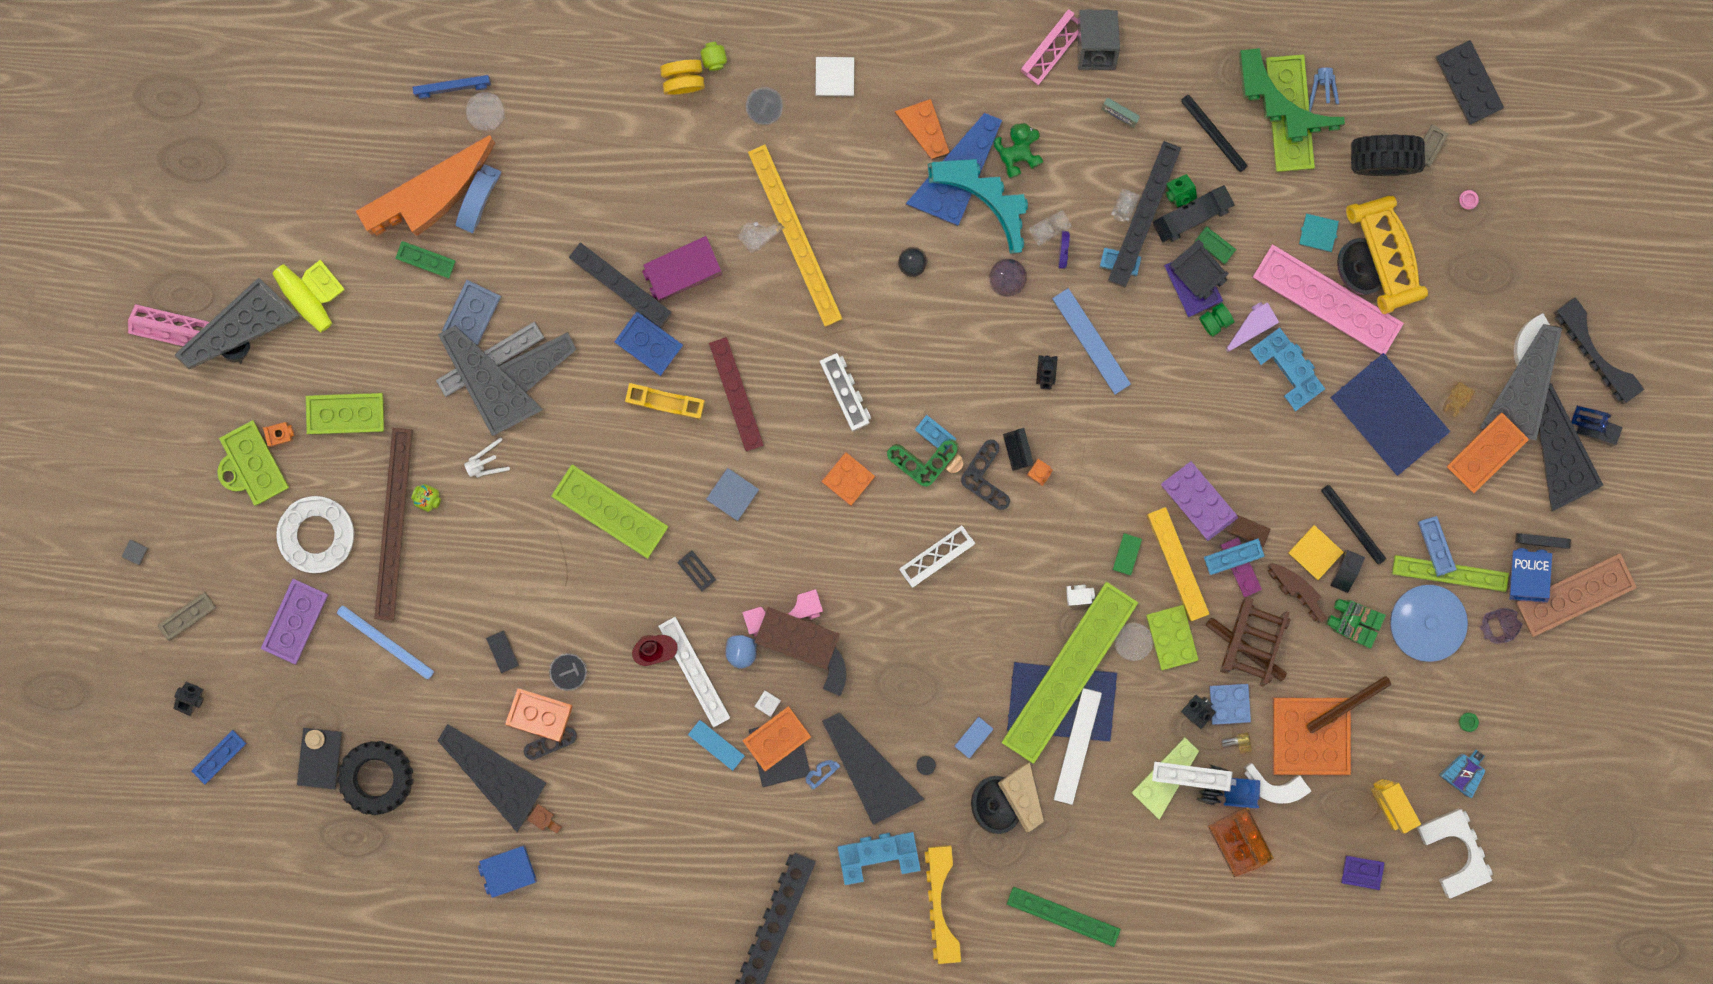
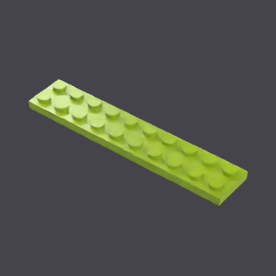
M1105 582L1001 742L1002 744L1031 763H1035L1138 604L1137 601L1108 582Z

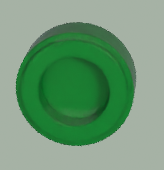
M1464 713L1459 718V726L1463 731L1472 732L1479 725L1478 717L1473 713Z

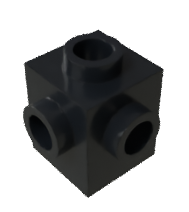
M186 681L183 687H179L174 697L176 699L173 709L191 716L196 708L201 707L204 701L202 697L204 689Z
M1197 695L1181 711L1184 716L1200 729L1211 720L1216 712L1211 708L1213 704L1207 698L1203 697L1201 699Z

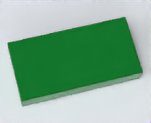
M1207 226L1194 241L1196 242L1199 239L1209 254L1223 265L1226 264L1237 250Z
M1123 533L1112 570L1131 576L1141 545V538Z

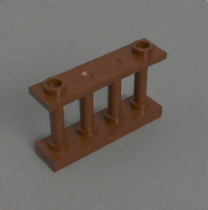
M1246 597L1241 602L1220 672L1228 674L1231 670H1240L1262 678L1259 686L1264 687L1272 681L1274 672L1271 671L1284 629L1287 630L1290 624V619L1288 618L1290 612H1284L1281 617L1254 608L1252 605L1254 599ZM1253 615L1278 624L1276 634L1273 635L1249 626L1246 623L1248 616L1251 617ZM1248 633L1273 642L1270 653L1243 644V641H1241L1242 635ZM1242 651L1267 660L1264 671L1237 662L1238 660L1235 659L1237 652Z

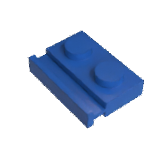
M1232 778L1236 780V786L1231 785L1230 791H1224V797H1226L1224 805L1259 808L1257 803L1260 799V780Z

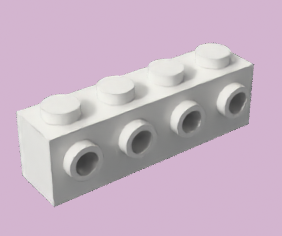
M836 353L821 360L820 364L851 431L853 432L868 425L871 416L867 408L863 409L860 403L863 399L859 391L855 392L852 386L855 382L851 373L847 375L844 369L847 365L843 356L839 357Z

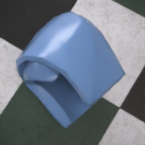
M735 635L727 638L725 653L728 662L738 669L751 666L757 657V644L754 643L755 640L744 635Z

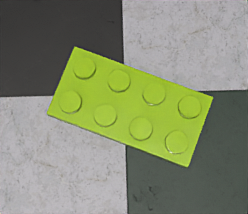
M383 393L306 396L307 434L384 432Z

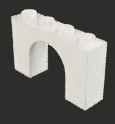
M1459 808L1417 827L1425 845L1445 837L1456 836L1467 847L1468 859L1465 866L1458 872L1439 879L1444 893L1449 899L1492 881L1490 876L1493 875L1488 864L1485 865L1483 860L1485 854L1482 848L1476 844L1477 835L1474 829L1470 830L1468 825L1470 819L1466 811L1463 812Z

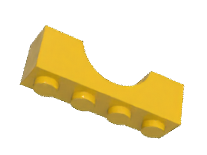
M629 383L625 402L628 404L698 420L702 418L705 400L663 392Z

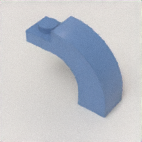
M484 164L481 170L477 172L464 198L455 226L471 233L474 232L481 220L487 199L501 176V171Z

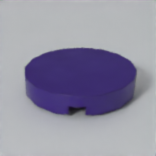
M1062 230L1058 269H1065L1067 267L1070 241L1069 231Z

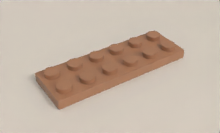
M1618 553L1551 585L1548 603L1520 600L1515 603L1531 636L1534 637L1637 587L1621 553Z

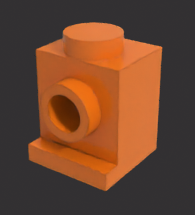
M287 422L263 428L268 447L292 442V436H295L292 425H289ZM278 430L282 431L281 437L276 436Z
M1037 459L1026 476L1043 486L1053 470L1049 465Z

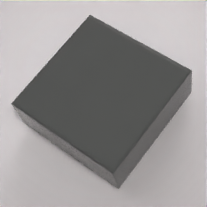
M129 540L122 557L140 565L148 548L133 540Z

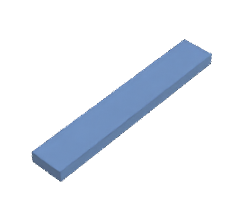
M1069 288L1052 298L1114 395L1131 385Z

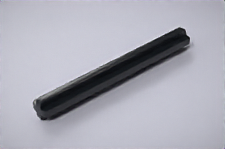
M1190 95L1183 97L1181 103L1239 172L1244 171L1248 165Z
M1330 485L1322 488L1321 492L1378 565L1383 563L1386 557Z

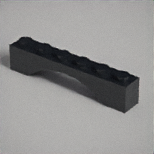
M581 242L569 256L571 261L612 290L662 329L673 313Z
M1576 297L1553 312L1556 315L1554 317L1556 322L1560 326L1563 325L1565 327L1568 338L1577 343L1579 346L1577 349L1580 354L1589 359L1590 367L1594 372L1598 371L1602 377L1600 378L1601 382L1605 387H1610L1613 392L1612 396L1618 403L1625 404L1645 390L1634 374L1613 367L1597 352L1588 333L1587 312Z

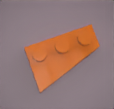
M931 99L895 111V114L901 119L931 160L950 153Z

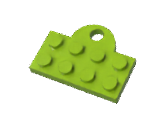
M254 420L219 438L227 453V456L221 460L217 471L219 481L225 488L237 492L246 490L254 506L289 489ZM228 471L234 474V479L231 482L224 480V474Z

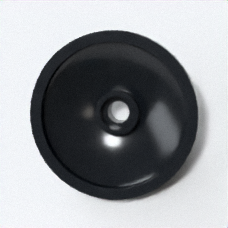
M1356 238L1348 241L1341 248L1337 260L1338 272L1342 281L1350 290L1358 294L1368 295L1379 291L1382 288V284L1366 238Z
M991 776L980 781L971 797V809L974 819L982 829L992 834L1006 833L1012 830L1019 822L1017 815L998 782L1005 778L1001 776Z

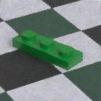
M401 241L395 257L396 260L450 279L456 261L404 241Z

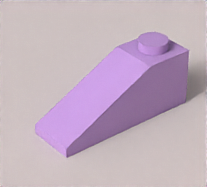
M1260 302L1252 307L1253 311L1248 314L1227 346V352L1279 323L1268 303L1263 305Z

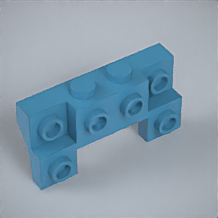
M1278 328L1249 350L1260 365L1272 357L1292 384L1294 389L1284 395V398L1287 399L1294 411H1297L1325 390L1314 374L1313 369L1315 367L1309 359H1304L1301 355L1303 354L1302 349L1298 344L1294 345L1291 343L1281 328Z
M913 832L890 836V833L879 834L877 839H871V836L860 838V842L838 846L845 885L864 882L861 866L899 859L902 874L921 871Z

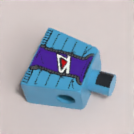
M1476 749L1470 757L1460 754L1439 776L1464 795L1472 798L1486 771L1479 766L1485 756Z

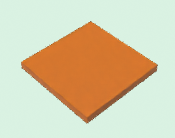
M1273 698V775H1351V710L1314 733H1310L1306 727L1308 723L1349 698Z

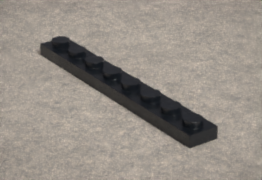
M1163 141L1108 282L1126 288L1181 147Z

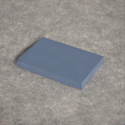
M466 280L442 332L456 325L478 346L502 296Z

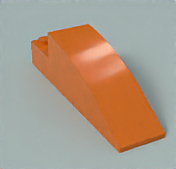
M489 135L358 209L356 213L367 232L378 236L386 231L385 228L391 224L392 226L400 224L403 221L402 218L405 219L410 230L416 236L431 227L468 190L475 175L481 170L495 145L492 137Z

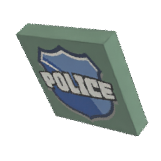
M1106 98L1101 110L1132 128L1135 127L1140 118L1139 115L1110 98Z

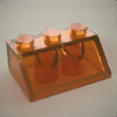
M1247 807L1208 826L1234 877L1260 868L1274 859Z

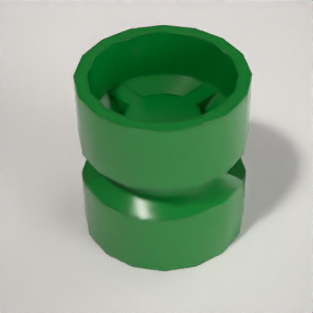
M1222 302L1213 307L1212 312L1207 311L1199 317L1202 326L1211 337L1220 333L1222 327L1226 329L1235 323L1231 313Z

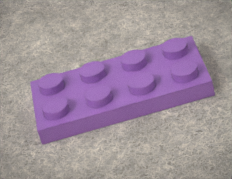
M1192 461L1161 484L1162 488L1207 541L1238 519L1236 513Z
M292 579L261 649L297 665L329 594L296 579Z

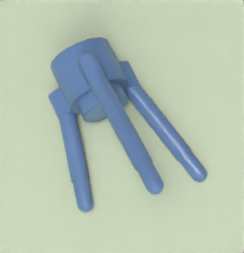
M1319 68L1318 74L1314 75V84L1309 100L1310 112L1318 82H1320V85L1325 86L1326 103H1330L1329 85H1332L1335 103L1339 104L1333 68Z

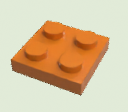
M845 452L822 480V483L852 506L875 478V475Z

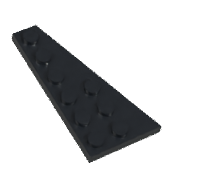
M1550 383L1539 427V436L1552 512L1604 485L1552 383Z
M840 713L822 721L873 825L924 800Z
M447 724L437 741L518 833L547 782Z

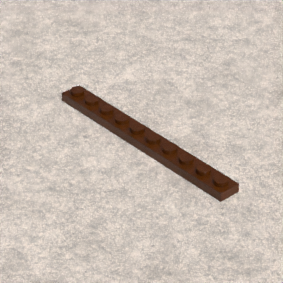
M392 428L374 619L391 621L395 619L412 429Z

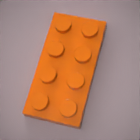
M1501 412L1446 467L1475 493L1529 438Z

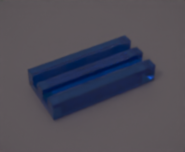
M1577 405L1571 422L1575 426L1605 433V425L1608 426L1609 422L1607 420L1611 418V414ZM1582 411L1602 416L1603 418L1601 420L1579 414V412ZM1577 418L1599 423L1600 426L1577 421Z

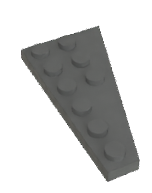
M456 325L438 334L492 436L543 410L531 396Z

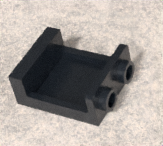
M1199 239L1169 265V268L1198 300L1202 297L1206 300L1214 293L1211 290L1216 285L1221 287L1228 280L1226 276L1229 273L1224 271L1203 247L1204 244Z

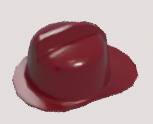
M645 635L633 647L632 658L641 666L665 662L676 655L678 646L675 639L671 636Z

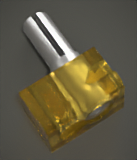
M1249 732L1237 734L1235 738L1222 740V743H1225L1222 744L1223 747L1239 745L1240 754L1252 752Z

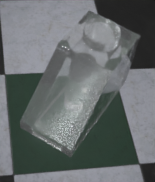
M1122 188L1111 213L1115 216L1114 219L1121 222L1129 221L1140 195Z

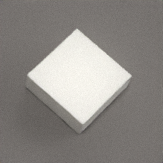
M764 691L754 707L771 717L781 700Z

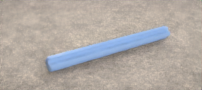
M341 606L338 609L337 614L424 678H431L434 671L345 606Z

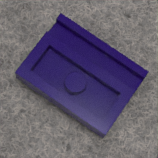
M1346 855L1341 883L1380 890L1385 862Z

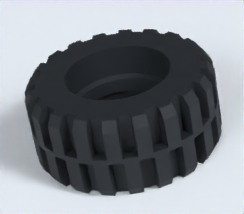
M1398 134L1358 137L1353 139L1351 143V169L1355 174L1365 176H1399L1420 173L1425 168V141L1420 136Z
M384 741L366 742L351 749L342 759L343 762L338 769L339 777H337V783L340 786L338 788L340 794L344 796L343 800L349 803L355 811L358 810L366 815H380L395 810L405 802L406 797L411 792V785H413V768L410 767L408 757H405L401 749ZM370 760L385 762L393 772V784L389 791L381 796L366 794L358 784V772L362 765Z

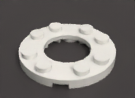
M311 496L294 502L281 516L277 527V543L281 554L292 566L304 572L323 573L336 568L348 557L354 543V526L349 514L340 504L325 497ZM312 516H321L327 519L332 524L335 532L332 545L325 552L319 554L305 551L297 539L300 524L306 518Z

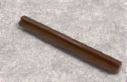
M1210 618L1206 623V627L1229 643L1232 631L1214 618ZM1241 639V641H1243V644L1250 646L1248 643ZM1240 651L1261 668L1265 669L1267 660ZM1275 663L1273 664L1271 671L1274 672L1273 676L1279 681H1283L1287 676V672Z
M1384 676L1306 725L1310 733L1318 731L1391 686V681L1387 676Z

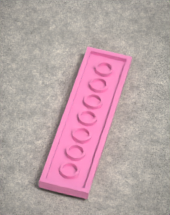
M1273 244L1252 277L1382 356H1385L1404 324L1390 314H1382L1375 305Z

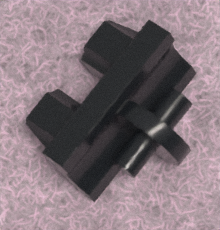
M1038 355L1036 384H1040V389L1050 390L1052 385H1055L1058 356L1050 357L1046 355L1044 357Z

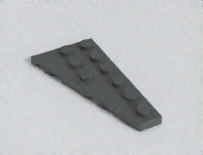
M258 278L175 354V357L190 370L300 317Z
M1547 324L1542 325L1481 424V429H1485L1502 412L1529 439L1537 440L1562 332L1561 327Z

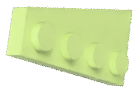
M1184 737L1161 763L1191 766L1199 750ZM1152 771L1131 793L1160 820L1179 785L1152 781Z

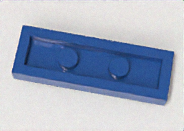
M232 730L192 772L204 785L207 784L247 743Z

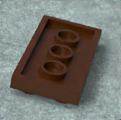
M768 607L754 643L827 670L840 634Z

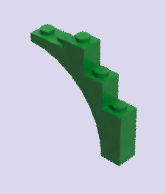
M1260 48L1240 50L1239 62L1243 99L1248 98L1249 101H1257L1262 97L1265 119H1270V122H1277L1284 118L1286 140H1291L1292 143L1302 142L1308 136V130H1310V133H1319L1321 129L1328 128L1329 131H1338L1340 127L1345 125L1344 117H1328L1314 114L1289 101L1277 90L1269 78L1262 61Z

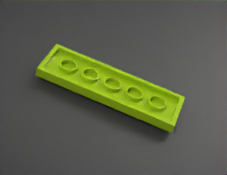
M1304 54L1266 58L1267 74L1277 90L1298 107L1309 111ZM1281 118V121L1271 122L1276 172L1314 169L1312 133H1310V130L1307 131L1308 136L1302 142L1292 143L1291 140H1286L1284 118Z
M574 465L570 466L551 496L647 559L668 529L667 525Z

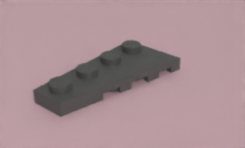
M567 332L499 367L527 392L576 350V347Z

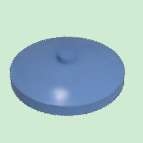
M1436 585L1417 586L1405 592L1395 603L1390 616V630L1396 645L1406 655L1419 661L1433 662L1449 657L1458 650L1467 633L1468 620L1462 602L1451 591Z

